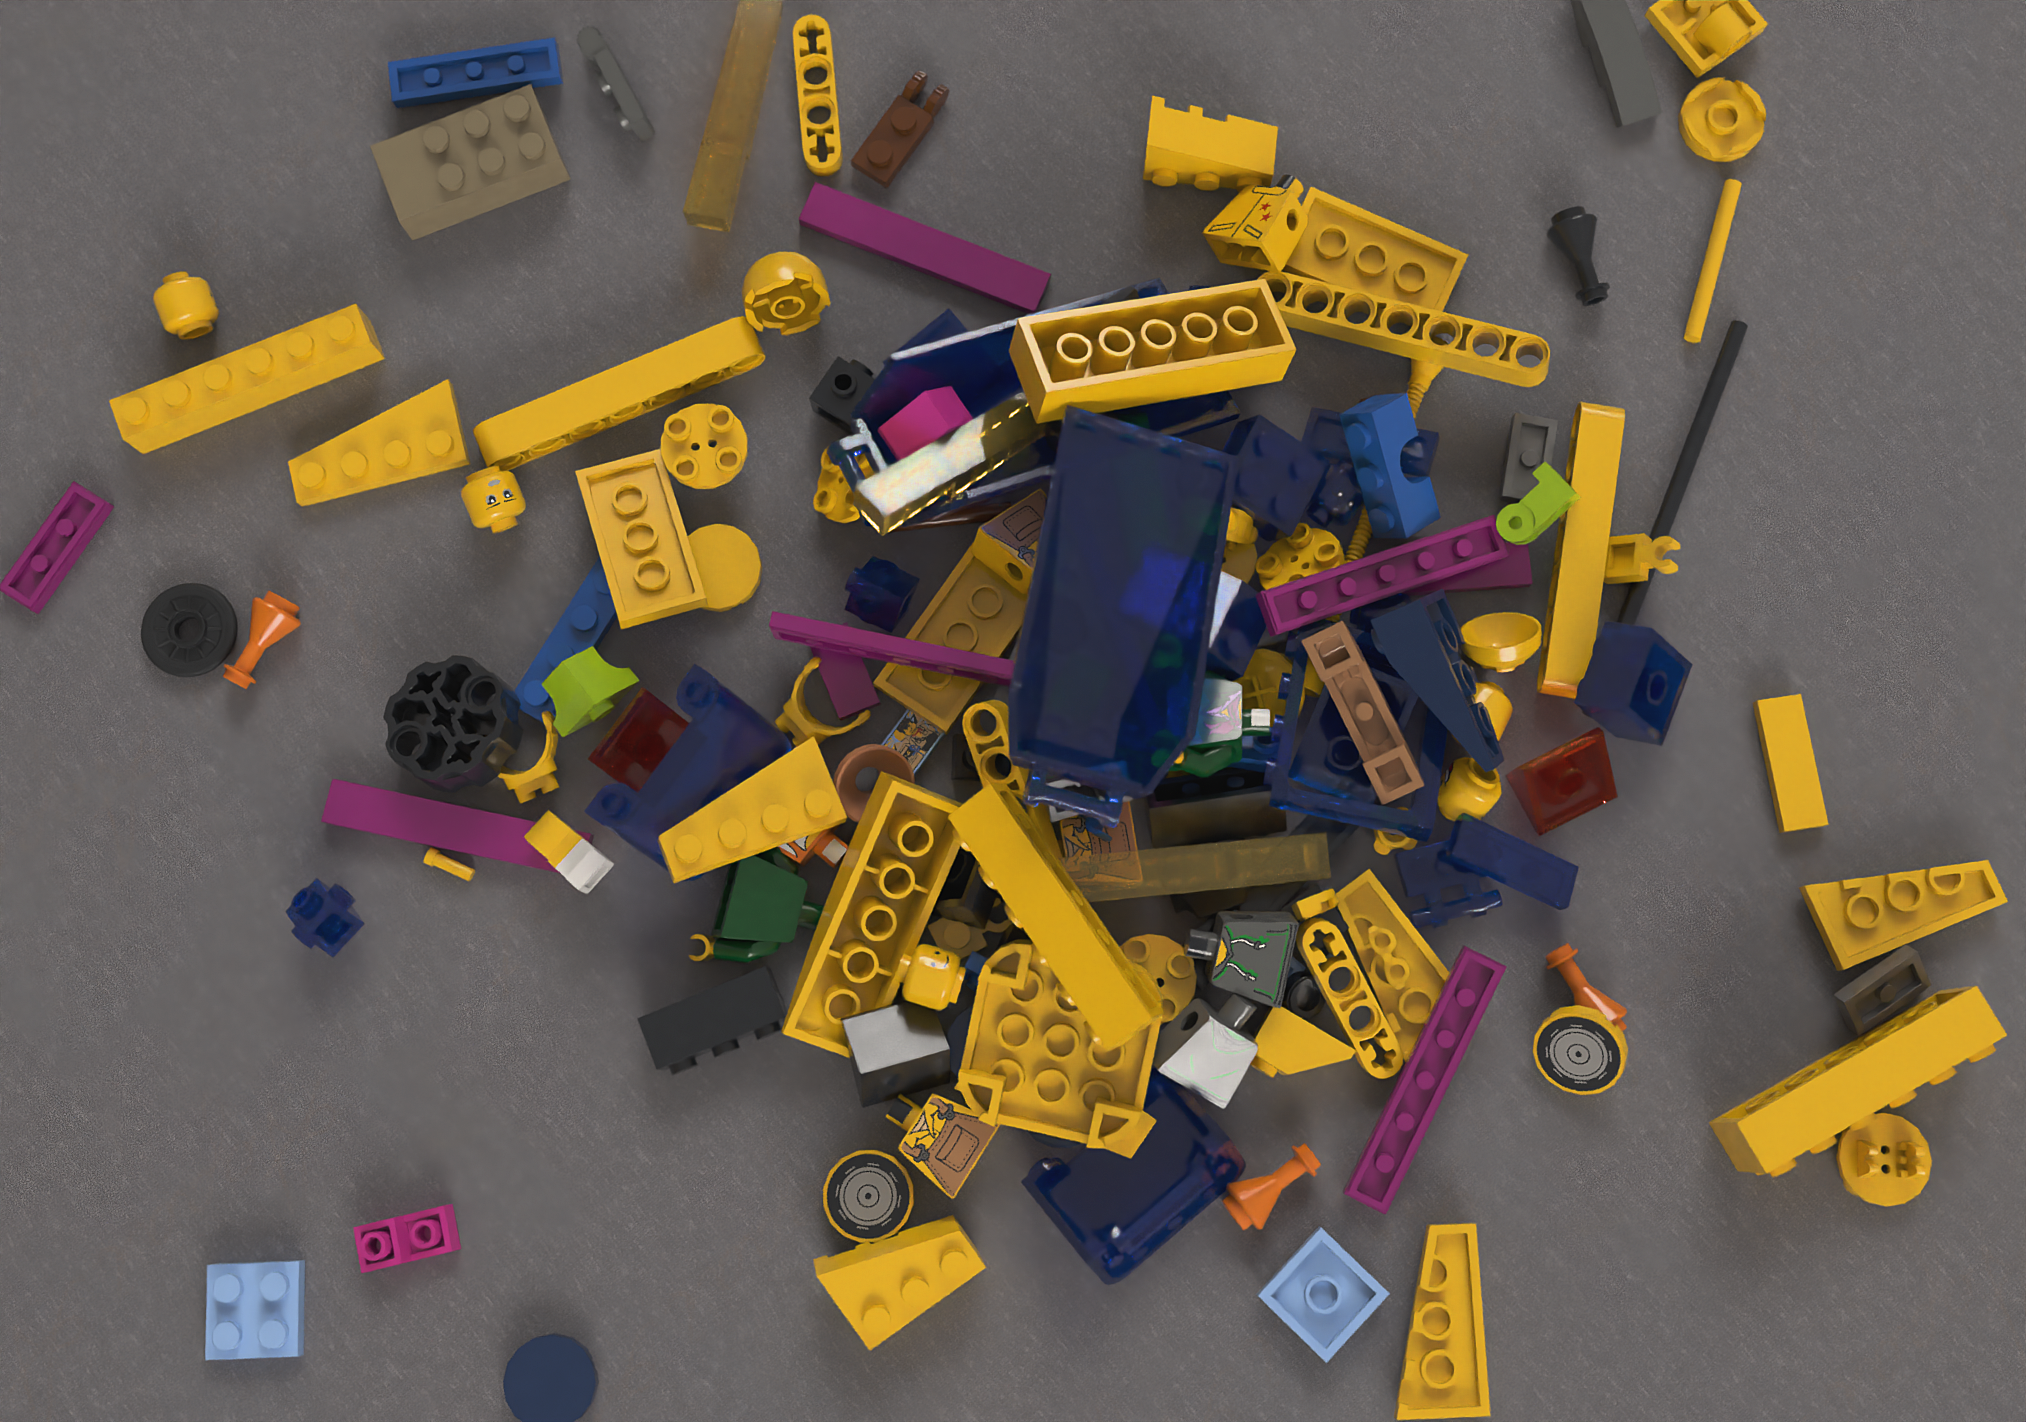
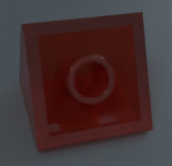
M642 687L588 757V760L648 805L654 807L706 736Z
M1600 727L1594 728L1518 766L1505 775L1531 825L1539 836L1618 797L1604 732Z

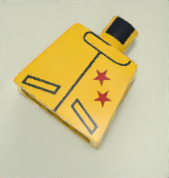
M1285 174L1274 187L1250 184L1244 187L1215 217L1202 234L1220 263L1279 273L1282 271L1308 225V217L1298 201V197L1304 190L1303 185L1298 179Z

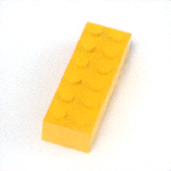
M1266 279L1018 318L1009 347L1010 356L1036 424L1282 381L1297 350Z
M1977 986L1939 990L1713 1119L1709 1124L1737 1171L1751 1172L1757 1176L1769 1173L1771 1177H1775L1794 1168L1797 1165L1794 1158L1807 1150L1811 1154H1815L1834 1145L1837 1142L1834 1135L1847 1127L1851 1131H1855L1871 1124L1877 1119L1874 1112L1887 1104L1891 1108H1895L1911 1101L1917 1096L1914 1089L1922 1084L1929 1082L1930 1085H1936L1951 1078L1957 1073L1954 1066L1968 1059L1972 1063L1991 1055L1996 1051L1993 1044L2008 1035Z

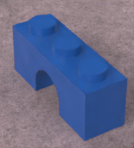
M1407 393L1373 395L1339 414L1374 538H1408L1440 519L1441 516L1430 477H1404L1401 471V451L1409 440L1418 436Z

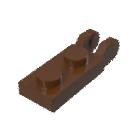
M920 70L915 72L908 81L902 95L898 94L851 159L853 168L886 189L931 129L935 116L949 95V88L939 84L927 99L923 109L913 104L924 90L928 80L927 74Z

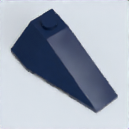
M1443 588L1370 620L1374 627L1371 630V636L1377 650L1381 654L1386 655L1392 667L1482 769L1488 772L1505 761L1487 708L1481 702L1475 703L1473 694L1476 693L1475 683L1478 680L1474 668L1468 667L1461 659L1458 646L1465 644V641Z

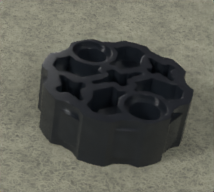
M452 655L447 660L437 663L426 661L407 674L404 685L397 693L390 696L383 716L388 726V737L385 746L395 763L434 790L455 793L466 786L475 785L482 787L500 774L504 762L510 755L517 752L523 735V729L519 725L518 719L521 703L511 686L495 673L486 670L473 658ZM493 694H496L493 701L486 705L488 699ZM420 744L419 749L412 754L414 748Z

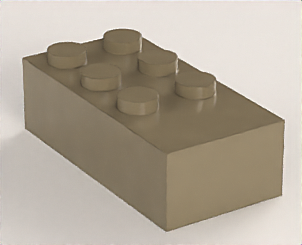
M531 84L370 146L398 221L412 241L571 180L543 108Z

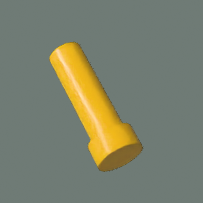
M433 847L429 848L423 860V863L431 867H439L468 882L471 881L475 873V869L441 854L440 850Z

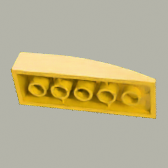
M880 772L845 853L813 935L781 1030L783 1034L850 1058L841 1018L892 1004L901 982L896 981V976L903 954L913 956L960 848L952 832L955 827L948 816L962 806V803L886 772Z

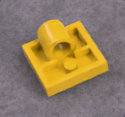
M1659 0L1649 7L1645 14L1647 20L1697 79L1761 34L1768 25L1748 0Z

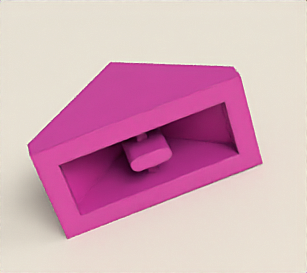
M952 386L924 391L880 426L877 431L901 467H904L972 427L976 422Z

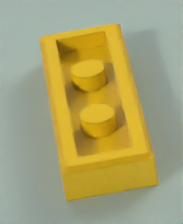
M1801 694L1753 702L1779 833L1829 825Z

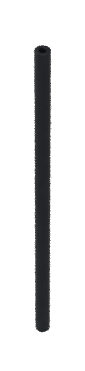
M1733 320L1730 323L1649 535L1652 542L1659 537L1669 536L1747 331L1748 325L1742 321ZM1655 568L1649 569L1648 581L1631 582L1582 711L1584 715L1590 718L1599 719L1655 573Z

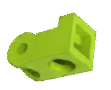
M1546 461L1532 473L1540 483L1521 499L1518 504H1510L1504 507L1497 516V531L1501 537L1512 544H1529L1581 498Z

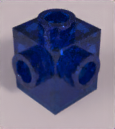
M872 556L862 569L855 567L845 585V591L849 592L850 595L844 610L858 616L868 624H874L892 633L907 614L920 578L898 568L891 561Z
M318 878L308 887L301 889L292 899L290 907L285 911L295 926L291 932L299 941L309 948H313L316 945L332 957L365 924L352 906L356 899L346 889L337 883L330 888Z

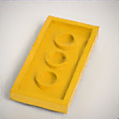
M1310 187L1302 204V208L1308 217V225L1282 270L1293 275L1443 312L1468 254L1314 187Z
M657 449L575 471L621 629L708 606L661 450Z
M972 543L905 638L1001 658L1027 622L1028 609L1031 603L1046 593L1047 589L1040 585L1029 594L1019 592L971 553ZM887 662L873 682L875 688L946 735H948L984 683Z

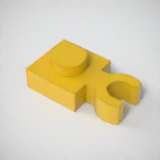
M1645 533L1609 537L1603 582L1606 584L1648 581L1649 569L1652 568L1657 569L1663 574L1674 573L1678 571V565L1671 559H1662L1667 551L1680 549L1681 544L1670 536H1662L1652 542V539Z
M996 898L993 908L1001 905L999 898ZM941 918L927 927L938 948L954 952L962 960L970 956L972 951L978 952L988 947L982 934L988 931L1002 933L1012 922L1010 919H1007L1000 924H995L988 919L986 928L983 930L966 925L963 922Z

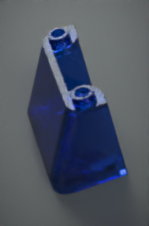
M695 663L681 681L676 694L678 706L693 719L638 793L622 783H612L605 786L597 793L584 811L668 872L669 870L657 842L659 835L791 751L789 738L778 727L712 674ZM706 872L684 879L683 881H694L698 878H701Z
M1156 1067L1151 1068L1143 1111L1157 1121L1131 1159L1105 1148L1085 1147L1067 1163L1059 1157L1052 1159L1046 1157L1037 1161L1029 1170L1028 1176L1021 1181L1083 1261L1106 1285L1116 1284L1131 1274L1227 1190V1184L1236 1182L1246 1168V1162L1232 1140L1188 1090L1180 1083L1159 1072Z

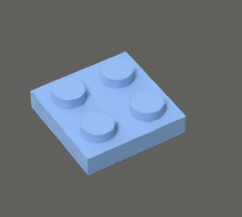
M1318 1227L1256 1295L1327 1363L1390 1293L1326 1231Z
M305 1260L207 1265L205 1360L298 1357L304 1355Z

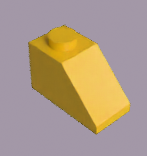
M1270 1006L1253 1035L1258 1044V1051L1250 1065L1265 1075L1274 1078L1277 1072L1282 1075H1289L1351 1059L1356 1050L1282 1006L1281 1008Z

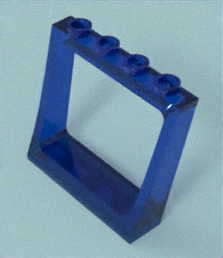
M1323 619L1299 627L1298 632L1289 631L1284 657L1293 659L1291 674L1282 672L1277 698L1286 700L1284 716L1275 714L1270 741L1279 742L1277 758H1267L1263 784L1272 785L1269 806L1368 827L1427 842L1434 828L1447 728L1426 704L1424 706L1416 761L1425 785L1412 791L1409 810L1297 790L1289 785V768L1308 653L1302 640L1336 624V622ZM1347 626L1364 657L1392 667L1386 655L1381 654L1375 647L1371 633Z

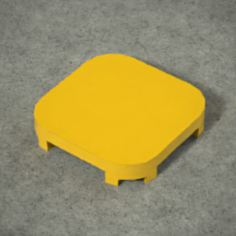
M1017 939L1002 945L987 959L978 977L979 982L962 1064L958 1071V1089H961L966 1104L979 1116L978 1120L995 1127L996 1123L1086 1143V1148H1105L1106 1145L1122 1140L1131 1130L1136 1128L1142 1114L1162 1016L1121 1046L1107 1051L1103 1045L1096 1044L1087 1033L1084 1026L1086 1019L1078 1007L1070 1005L1063 998L1057 986L1060 981L1050 966L1042 965L1035 957L1031 949L1032 940ZM1129 961L1160 1007L1163 1008V997L1156 980L1144 967Z

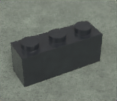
M1230 768L1219 770L1208 777L1190 774L1143 781L1146 820L1153 851L1216 843L1221 840L1266 836L1272 833L1287 831L1285 788L1279 769L1265 773Z
M764 966L637 1019L656 1069L662 1071L670 1069L671 1074L676 1075L696 1067L698 1064L695 1058L712 1051L714 1057L717 1058L739 1049L738 1040L755 1034L756 1039L761 1040L782 1030L780 1023L785 1021L787 1009L771 969Z

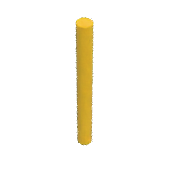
M1735 179L1725 180L1683 337L1689 342L1698 343L1702 338L1742 183Z

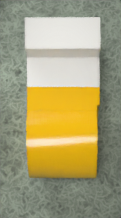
M550 810L524 836L536 850L549 860L548 862L566 877L565 879L585 894H588L614 865L611 860Z

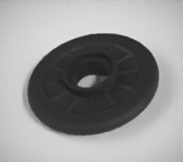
M199 583L176 585L157 596L145 612L141 625L142 645L151 662L163 672L178 677L200 676L217 668L231 653L237 638V617L229 600L218 590ZM188 619L198 620L200 631L196 638L191 641H182L179 636L181 624Z

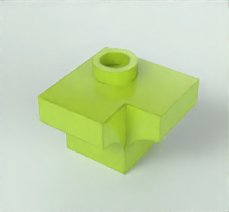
M593 646L563 660L542 683V686L551 696L556 709V717L552 724L561 736L565 737L591 722L600 721L615 709V704L621 701L639 682V679L630 667L617 668L605 662Z

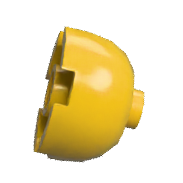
M796 252L771 253L757 260L748 269L742 286V301L748 323L760 332H763V326L767 328H780L781 335L805 331L821 321L819 313L826 306H830L831 303L821 269L807 256Z

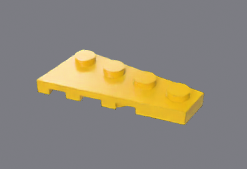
M447 379L288 461L296 502L303 507L470 465L453 384Z
M813 736L659 835L657 842L672 881L676 883L846 822L847 816Z
M1988 860L1798 887L1837 971L1850 968L2008 902Z
M1368 869L1336 893L1339 900L1337 907L1341 917L1349 926V929H1347L1386 1020L1402 1049L1403 1059L1406 1063L1449 975V971L1372 871ZM1376 925L1379 928H1387L1393 932L1397 944L1391 954L1394 958L1406 960L1410 967V976L1405 982V987L1398 991L1389 984L1386 978L1383 957L1370 944L1368 928Z
M1476 1223L1426 1225L1394 1418L1396 1420L1491 1416Z

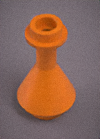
M269 590L263 599L254 597L252 599L249 641L234 666L223 665L226 671L222 677L246 690L251 682L256 684L257 681L250 675L266 648L301 626V621L295 617L300 607Z
M1566 943L1545 956L1549 963L1546 966L1547 970L1555 967L1558 968L1573 992L1575 1006L1580 1005L1597 1009L1607 1015L1606 1019L1614 1026L1617 1024L1621 1031L1627 1028L1622 1020V1017L1627 1013V1009L1587 982L1573 959L1579 952L1577 948L1573 950L1569 943Z
M1305 1143L1298 1148L1293 1145L1291 1148L1295 1156L1271 1175L1227 1184L1226 1188L1229 1195L1221 1200V1202L1243 1231L1251 1225L1261 1230L1282 1189L1306 1171L1313 1177L1317 1175L1315 1170L1321 1164Z

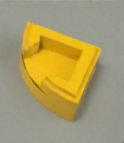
M1331 888L1298 901L1291 907L1297 921L1300 920L1302 922L1337 907L1339 900L1334 889Z

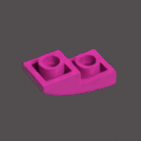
M453 1204L353 1227L361 1273L461 1249Z

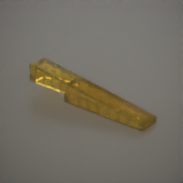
M739 1L683 208V214L688 225L730 232L745 160H749L783 10L782 1Z
M1023 391L855 485L853 505L884 536L944 494H947L950 498L954 497L1044 436L1047 422L1036 424Z
M1326 832L1058 858L1088 902L1331 878Z

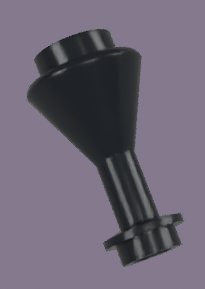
M1583 206L1571 207L1558 212L1551 218L1553 226L1547 231V238L1575 265L1582 289L1575 294L1576 299L1581 300L1583 306L1598 304L1608 298L1607 290H1609L1610 285L1607 282L1599 283L1591 259L1597 217L1593 214H1586Z

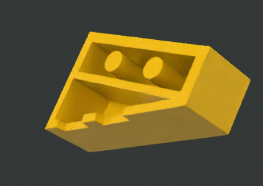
M1152 95L1143 180H1151L1159 186H1173L1176 183L1191 184L1205 191H1212L1221 187L1236 189L1240 192L1250 184L1271 187L1274 175L1277 126L1229 114L1225 117L1224 122L1202 116L1203 108L1190 105L1187 112L1164 107L1165 98Z
M954 1215L897 1232V1236L872 1244L866 1242L856 1245V1249L831 1257L825 1255L813 1259L817 1278L869 1350H872L986 1268L979 1251Z

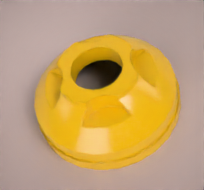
M1515 612L1486 614L1466 622L1460 628L1465 644L1461 645L1463 653L1480 664L1483 669H1491L1498 673L1515 670L1518 665L1524 664L1525 660L1531 657L1541 645V624L1537 619L1526 614Z

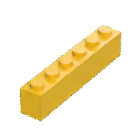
M355 303L111 399L109 403L122 439L142 454H145L384 360L385 357L371 321Z
M1006 783L988 784L948 816L955 827L952 832L956 841L964 850L971 851L981 865L978 868L980 876L993 890L997 889L1007 903L1004 906L1006 914L1017 927L1024 928L1033 942L1031 944L1033 954L1042 965L1050 966L1060 981L1057 986L1061 995L1070 1005L1078 1007L1086 1019L1084 1022L1085 1029L1096 1044L1103 1045L1107 1051L1121 1046L1165 1014Z

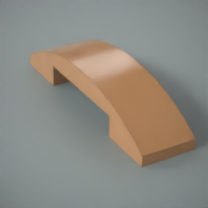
M1344 620L1302 640L1321 682L1324 681L1364 761L1363 766L1382 805L1423 787L1425 783L1399 725Z

